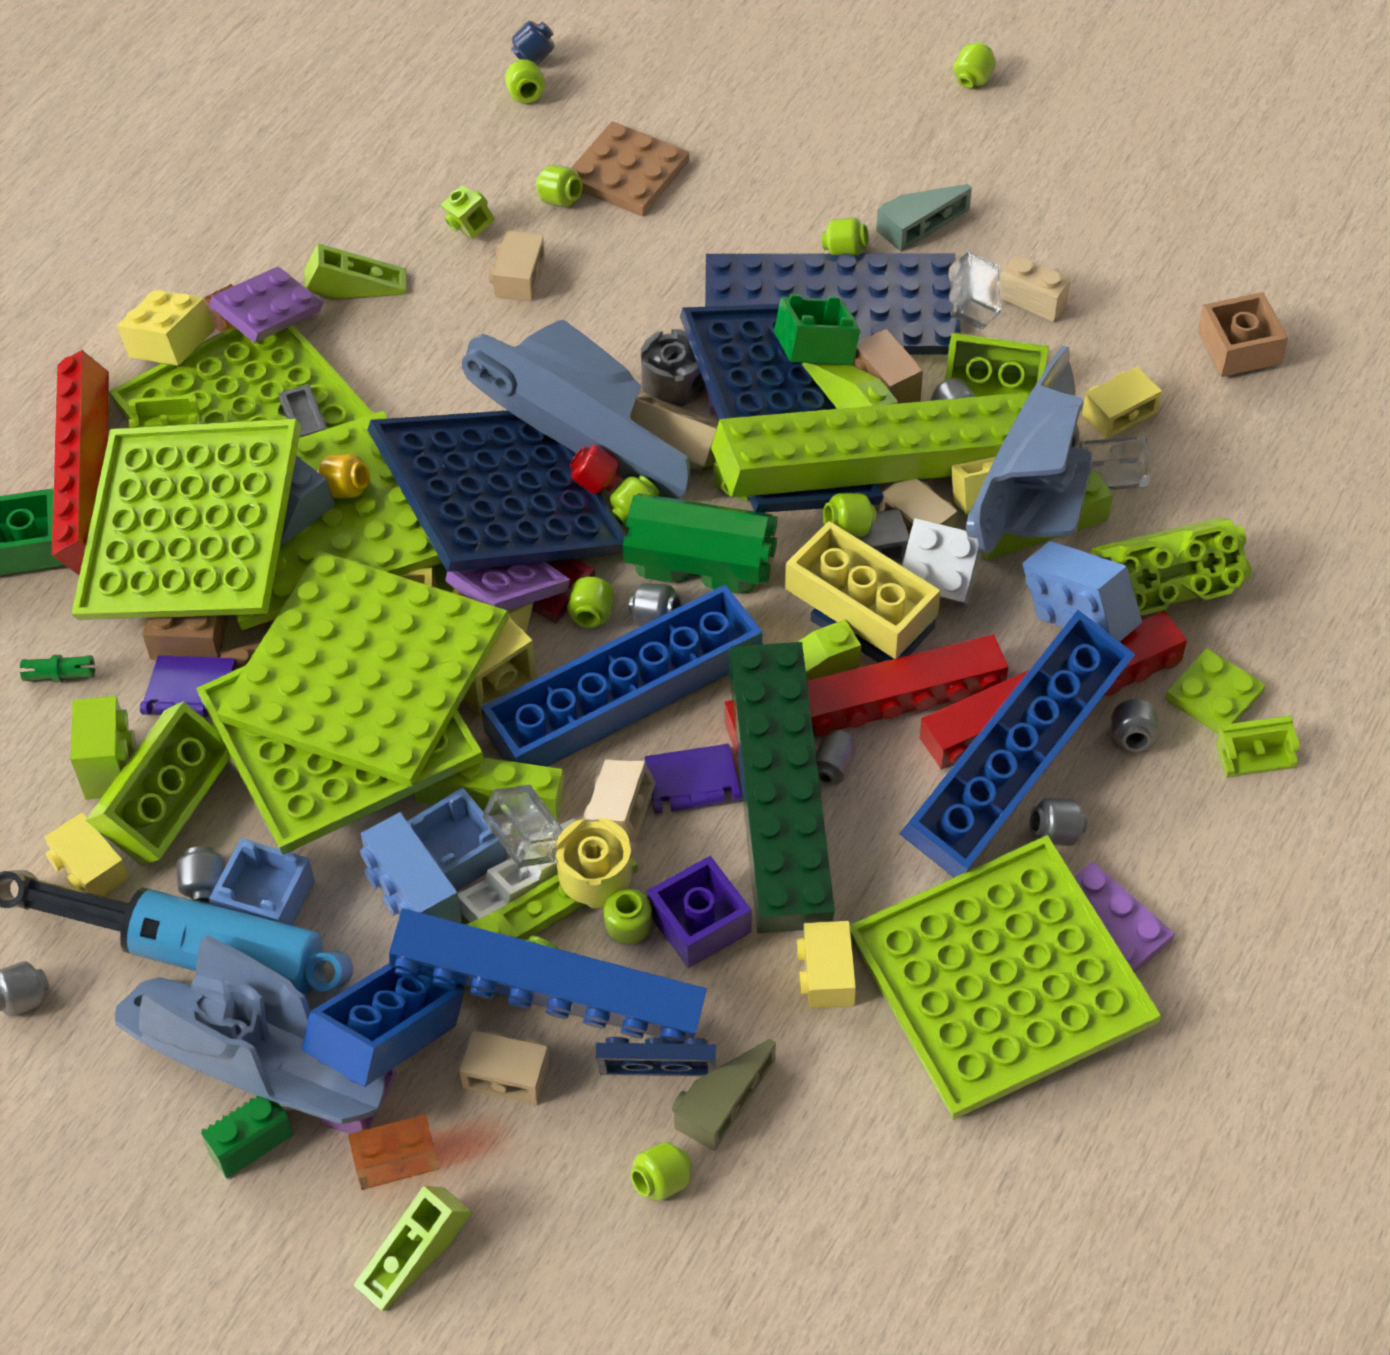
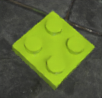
M1206 648L1168 689L1165 700L1219 734L1221 725L1237 723L1264 693L1266 685Z

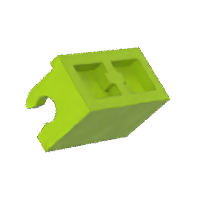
M196 394L129 399V410L132 419H129L130 428L202 423Z
M1288 715L1221 725L1216 748L1226 778L1296 768L1298 760L1295 751L1300 750V744L1293 726L1292 716Z

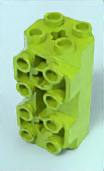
M1223 517L1105 544L1091 549V554L1127 566L1140 616L1166 610L1169 604L1194 598L1208 600L1232 594L1235 588L1243 587L1244 580L1251 579L1252 568L1245 557L1244 551L1246 533L1241 525L1234 526L1231 519Z

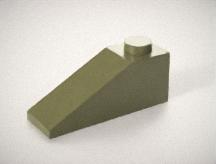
M771 1039L766 1040L695 1080L687 1092L681 1091L672 1106L675 1129L715 1151L775 1062L776 1042Z

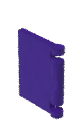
M158 655L144 700L140 703V713L142 715H150L153 709L152 704L155 703V714L162 715L165 709L184 701L201 717H207L208 712L196 688L235 671L236 659Z
M729 743L644 756L645 763L656 781L652 793L655 814L663 813L661 801L666 800L670 802L671 811L724 804L725 791H732L734 802L741 801V792Z

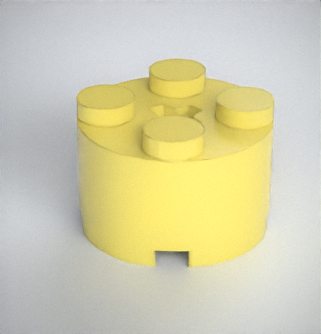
M598 818V821L586 822V819H581L567 826L560 834L556 849L558 879L563 891L577 902L587 904L591 908L598 909L605 905L606 900L611 894L620 889L628 888L633 875L632 854L628 835L621 826L604 818Z

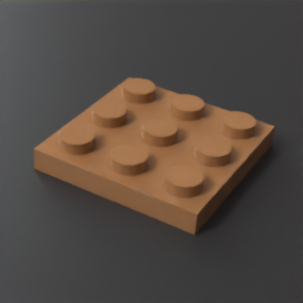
M611 121L571 168L576 170L582 181V192L643 217L689 162V152Z

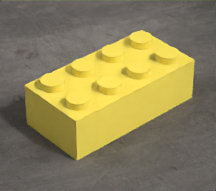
M830 521L786 563V590L836 622L846 619L855 634L894 659L898 658L938 616L940 589Z

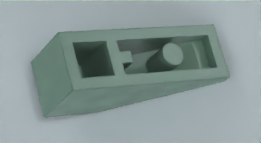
M969 184L900 195L878 208L876 231L901 252L970 210L972 187Z

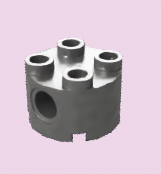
M671 329V334L663 335V331H660L646 339L641 348L643 391L656 399L680 407L685 406L688 400L698 395L705 385L686 332L681 329Z

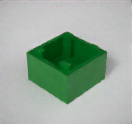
M800 294L781 297L774 333L790 362L853 365L861 329L843 300H840L838 296H829L828 299L802 298Z

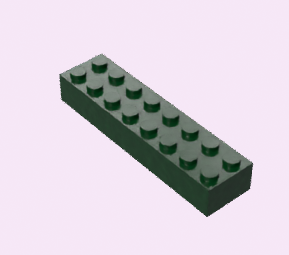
M802 642L731 646L728 667L757 933L803 930L804 923L833 922L835 908Z

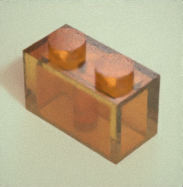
M426 1114L348 1134L361 1190L439 1170Z

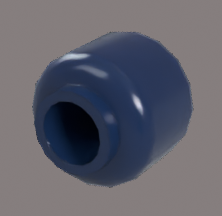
M527 21L513 35L511 39L513 47L511 50L520 60H530L538 65L554 49L555 45L551 39L554 33L543 21L539 24L534 21Z

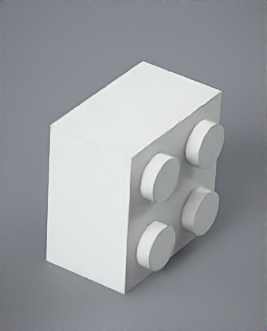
M914 518L902 566L940 589V599L968 605L982 551L977 549V538L968 537L965 530Z

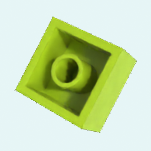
M117 696L75 699L72 701L70 760L85 800L102 798L130 759V751H135L133 729L128 730V713L126 709L121 710Z

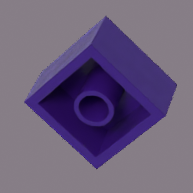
M711 855L647 890V898L651 902L653 921L687 968L703 961L750 934L752 931L751 908Z

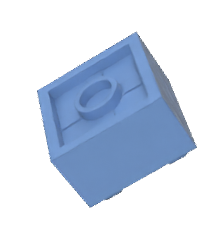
M463 787L407 821L456 891L461 890L486 874L488 869L507 860L504 836Z
M240 838L209 898L210 903L214 906L293 926L315 882L309 858L290 852L282 855L277 848Z

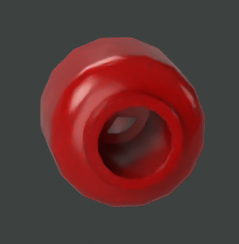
M596 444L588 448L583 446L569 465V468L572 469L571 478L573 481L594 495L601 493L604 489L610 492L620 479V475L616 473L619 461Z

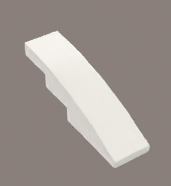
M573 818L519 845L516 856L488 869L484 881L457 894L460 912L470 922H474L502 908L557 875L556 849L558 838L562 831L576 820Z

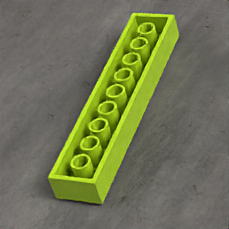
M1025 392L719 419L711 449L731 498L907 481L916 478L952 476V465L997 456L1006 436L1028 399V395Z

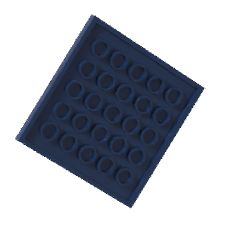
M508 410L370 420L367 431L447 572L624 553V536L627 535L600 493L597 495L591 494L571 478L572 469L569 468V465L576 455L575 452L535 429Z

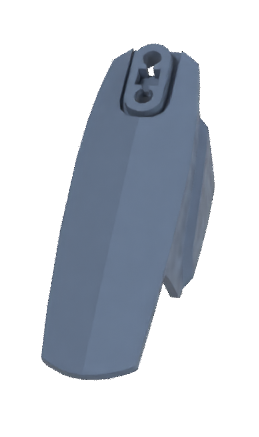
M559 320L528 336L520 345L515 347L486 334L478 335L470 340L466 355L462 359V370L467 380L506 410L575 453L583 446L587 448L595 444L600 446L619 461L616 473L625 480L631 476L636 478L644 476L655 485L660 493L658 495L660 497L678 499L688 490L691 475L689 457L630 419V414L640 392L641 385L633 378L627 368L567 321Z
M1061 346L1026 400L1006 436L968 515L966 522L967 535L970 538H977V549L982 552L991 553L1005 533H1013L1021 537L1073 535L1077 530L1090 477L1092 454L1089 451L1071 446L1079 413L1083 408V399L1075 396V382L1069 362L1070 352L1068 346Z
M206 935L200 941L196 973L192 986L158 977L140 983L116 1006V1026L135 1039L192 1069L246 1092L338 1124H347L368 1118L378 1113L382 1104L385 1090L384 1075L368 1086L363 1087L302 1051L310 1009L306 997L294 988L290 980L211 936Z

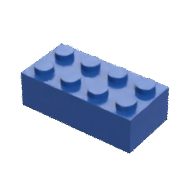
M388 963L310 1011L302 1051L316 1058L320 1063L328 1065L348 1077L352 1082L366 1087L456 1027L465 988L457 984L455 989L443 988L433 984L434 978L418 975V979L405 978L395 974L396 968L390 967Z

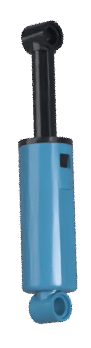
M27 870L0 872L1 908L19 907L27 910L34 909L120 932L122 951L128 954L196 971L200 941L208 935L246 954L290 980L294 988L304 996L310 991L311 987L318 991H329L343 987L350 981L353 974V965L350 958L340 951H322L323 943L320 934L311 930L144 887L137 890L130 902L127 903L38 880L33 873ZM13 881H15L18 885V894L16 897H14L10 891V886ZM326 961L331 962L335 968V976L331 981L323 973V966Z

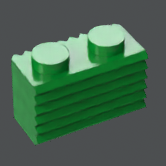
M256 1096V1099L250 1098L249 1103L243 1102L242 1107H236L235 1112L230 1111L229 1116L223 1115L222 1120H216L215 1125L209 1124L208 1129H202L201 1132L208 1154L226 1179L294 1134L288 1119L289 1117L281 1105L260 1096Z

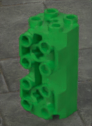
M638 493L633 495L627 515L626 527H629L628 537L624 536V563L633 564L638 575L645 579L670 583L682 582L691 573L700 575L703 584L713 590L725 584L732 593H748L754 590L756 584H768L771 564H768L770 557H775L777 548V537L771 536L776 534L778 516Z

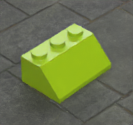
M953 332L950 338L944 381L954 378L961 379L977 397L1025 392L1029 397L1046 370L1049 345Z

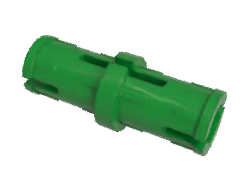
M60 654L52 655L49 659H22L20 668H34L35 670L20 672V676L24 682L42 679L63 682L64 678H93L95 668L80 667L83 665H95V661L92 655L63 658Z

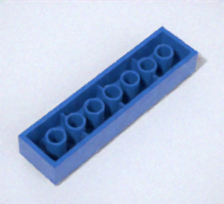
M724 584L481 706L484 731L505 761L548 767L729 674L730 647L763 644V631Z
M1077 610L899 834L953 878L965 873L1135 654L1085 614Z
M404 908L401 909L389 951L390 967L396 968L395 974L405 978L418 979V975L434 978L433 984L443 988L455 989L457 984L471 988L470 993L481 998L493 999L495 994L509 998L508 1004L519 1008L530 1009L531 1004L546 1008V1014L557 1018L568 1019L569 1014L584 1018L583 1023L591 1027L605 1029L606 1024L620 1027V1033L626 1036L642 1039L644 1034L666 1038L669 1040V1044H684L685 1039L695 1036L707 988Z

